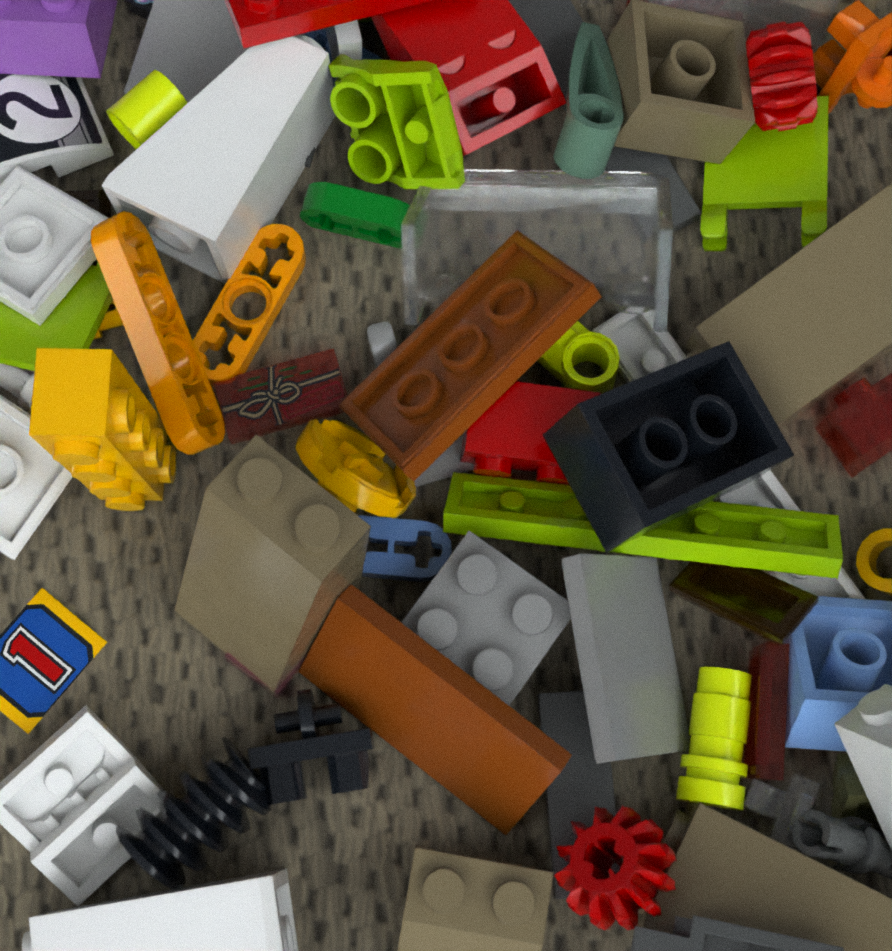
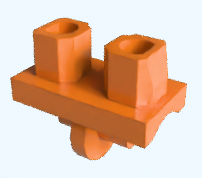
M857 0L840 11L827 29L847 52L834 39H831L813 53L815 80L822 88L818 96H829L828 114L832 112L840 98L849 93H855L858 104L866 109L871 107L888 108L892 106V56L885 57L892 48V12L879 19L860 0Z

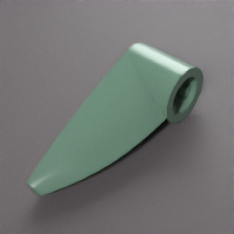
M582 22L576 37L568 75L566 117L553 157L557 166L567 174L580 179H592L599 177L605 172L623 123L624 113L616 70L600 26Z

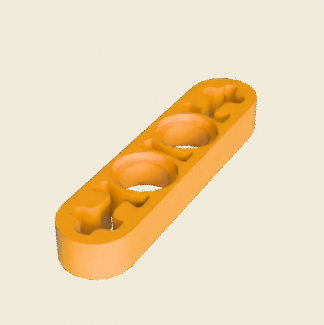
M126 211L120 212L93 227L91 231L93 251L171 442L179 451L186 455H194L223 441L225 436L223 415L147 228L134 214Z

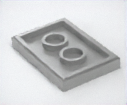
M580 553L562 558V569L596 764L689 751V729L657 557Z

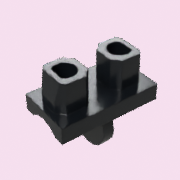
M309 688L297 691L298 710L274 714L277 734L301 730L303 739L248 749L250 769L260 768L261 780L267 788L265 793L269 804L272 805L307 798L303 760L327 757L332 794L368 788L370 767L368 750L374 749L375 746L373 733L370 728L319 736V727L343 723L340 703L316 707L313 692Z

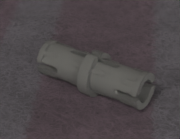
M811 809L804 811L801 815L806 821L816 823L817 825L813 826L800 820L795 821L792 832L793 842L802 854L837 862L836 867L845 872L858 875L871 871L892 879V851L884 833L872 828V824L868 820L853 816L838 819L828 816L822 811Z

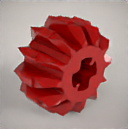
M785 21L766 25L767 28L751 31L746 40L755 123L762 131L778 129V132L797 129V125L812 123L818 112L811 36L809 29L802 21L786 24Z
M623 805L615 816L606 808L595 806L593 825L588 828L580 821H571L573 833L578 836L574 845L564 844L556 846L558 855L569 863L554 875L558 885L566 891H570L566 899L568 907L579 916L589 914L590 922L602 930H609L616 920L624 929L634 930L638 924V913L641 908L653 917L661 916V907L653 899L656 892L676 890L675 881L663 872L664 869L677 861L675 852L667 844L661 843L664 836L663 830L652 819L641 821L640 815L633 808L624 807ZM614 863L621 867L617 873L610 869Z

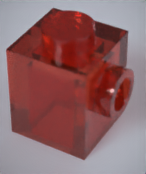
M892 373L874 385H871L866 377L852 384L834 398L839 408L832 411L815 427L851 478L892 452Z

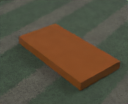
M517 230L338 406L414 482L602 296L591 281Z
M350 585L337 598L298 671L504 835L510 832L561 773L572 756L565 748L353 585Z

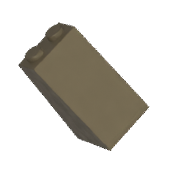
M892 183L695 327L685 345L689 351L687 354V358L730 341L779 429L892 353Z
M255 435L205 489L174 611L270 693L275 695L305 660L337 598L350 585L360 589L371 526L259 436Z
M688 803L684 813L674 809L662 829L664 836L661 843L667 844L675 852L677 861L664 869L663 872L675 881L676 890L669 892L657 891L653 899L661 907V916L653 917L641 908L638 913V927L673 934L675 916L692 919L693 915L839 946L843 947L844 951H892L891 898L702 803Z

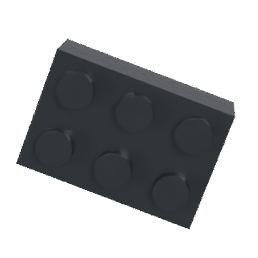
M730 341L578 403L543 434L606 553L752 482L794 456Z

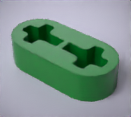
M313 182L308 185L300 212L302 221L312 228L400 249L410 246L419 216L411 205L401 200L328 182Z

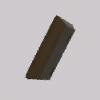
M692 561L669 584V590L681 599L778 646L785 643L819 601L818 596L758 569L735 568L726 565Z

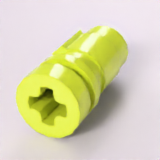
M699 667L697 690L693 694L689 736H691L689 754H682L680 767L687 769L686 776H679L676 800L743 811L746 787L739 785L740 778H747L748 765L742 763L744 744H747L751 701H749L751 674L721 667Z

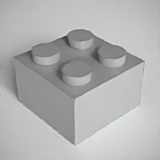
M468 531L401 623L510 706L570 621L571 616L568 600L474 533Z

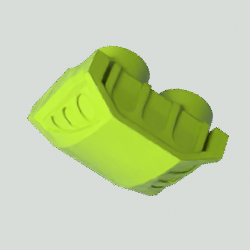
M339 54L328 65L331 76L338 77L335 81L336 86L332 89L330 95V102L335 115L344 124L350 126L352 130L350 135L355 141L348 150V162L353 172L360 179L368 183L380 184L389 181L403 189H460L465 182L462 147L448 90L437 65L424 60L404 62L372 59L353 60L345 54Z

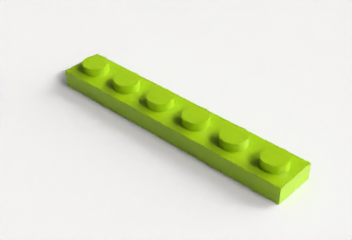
M453 472L443 513V532L466 535L468 531H471L478 537L606 552L570 485ZM711 501L609 551L668 560L692 561L726 565L735 568L743 567L838 579L843 562L839 515Z

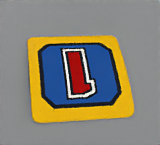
M44 588L38 591L0 634V711L27 734L32 731L107 643L106 640L69 611Z

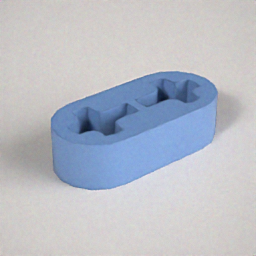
M359 515L361 519L371 526L369 541L377 544H388L387 552H366L362 577L415 582L432 581L452 554L450 538L435 523L422 520ZM426 535L431 537L432 547L441 549L442 554L441 557L430 558L428 568L416 567L414 556L395 553V545L416 546L418 537Z

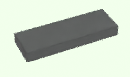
M583 691L540 693L537 695L540 730L572 754L561 773L545 790L555 899H567L570 891H566L558 885L554 875L569 864L558 855L556 846L564 844L574 845L578 838L573 833L571 821H580L588 828L593 825L595 806L606 808L613 816L616 815L611 762L596 764ZM614 863L610 869L617 873L621 867Z

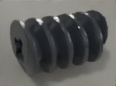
M223 737L222 741L229 759L224 763L208 753H204L201 756L207 774L203 781L185 770L179 774L186 794L184 797L179 799L164 789L157 793L164 811L160 817L155 816L142 807L135 811L142 829L140 834L136 836L121 826L116 827L119 841L139 867L149 876L173 890L180 889L185 885L186 876L182 864L195 871H200L207 866V856L203 844L217 852H223L229 847V840L224 825L240 834L250 829L246 806L261 815H266L271 811V805L265 793L267 788L263 784L261 777L255 769H250L249 761L226 737Z

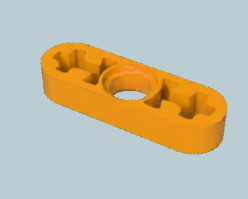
M270 224L259 229L193 339L210 385L213 387H227L243 377L305 267L306 254L300 235L287 225ZM281 243H286L291 259L289 261L279 259L274 264L269 275L271 282L278 284V286L273 289L262 279L269 263L264 250L266 247L277 249ZM254 271L258 276L249 275V273ZM254 292L263 296L266 300V307L259 317L252 320H242L232 313L233 303L240 295ZM221 322H226L232 330L239 334L249 335L247 340L244 341L235 333L228 345V352L234 361L230 366L220 363L216 366L215 370H210V362L205 352L208 349L219 351L228 337L225 328L219 326Z

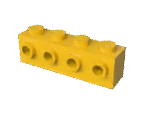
M37 348L29 436L53 456V460L64 466L72 474V477L85 485L90 493L96 495L100 500H105L107 508L121 511H139L145 508V500L163 501L164 483H173L175 480L174 445H167V432L160 416L112 349Z

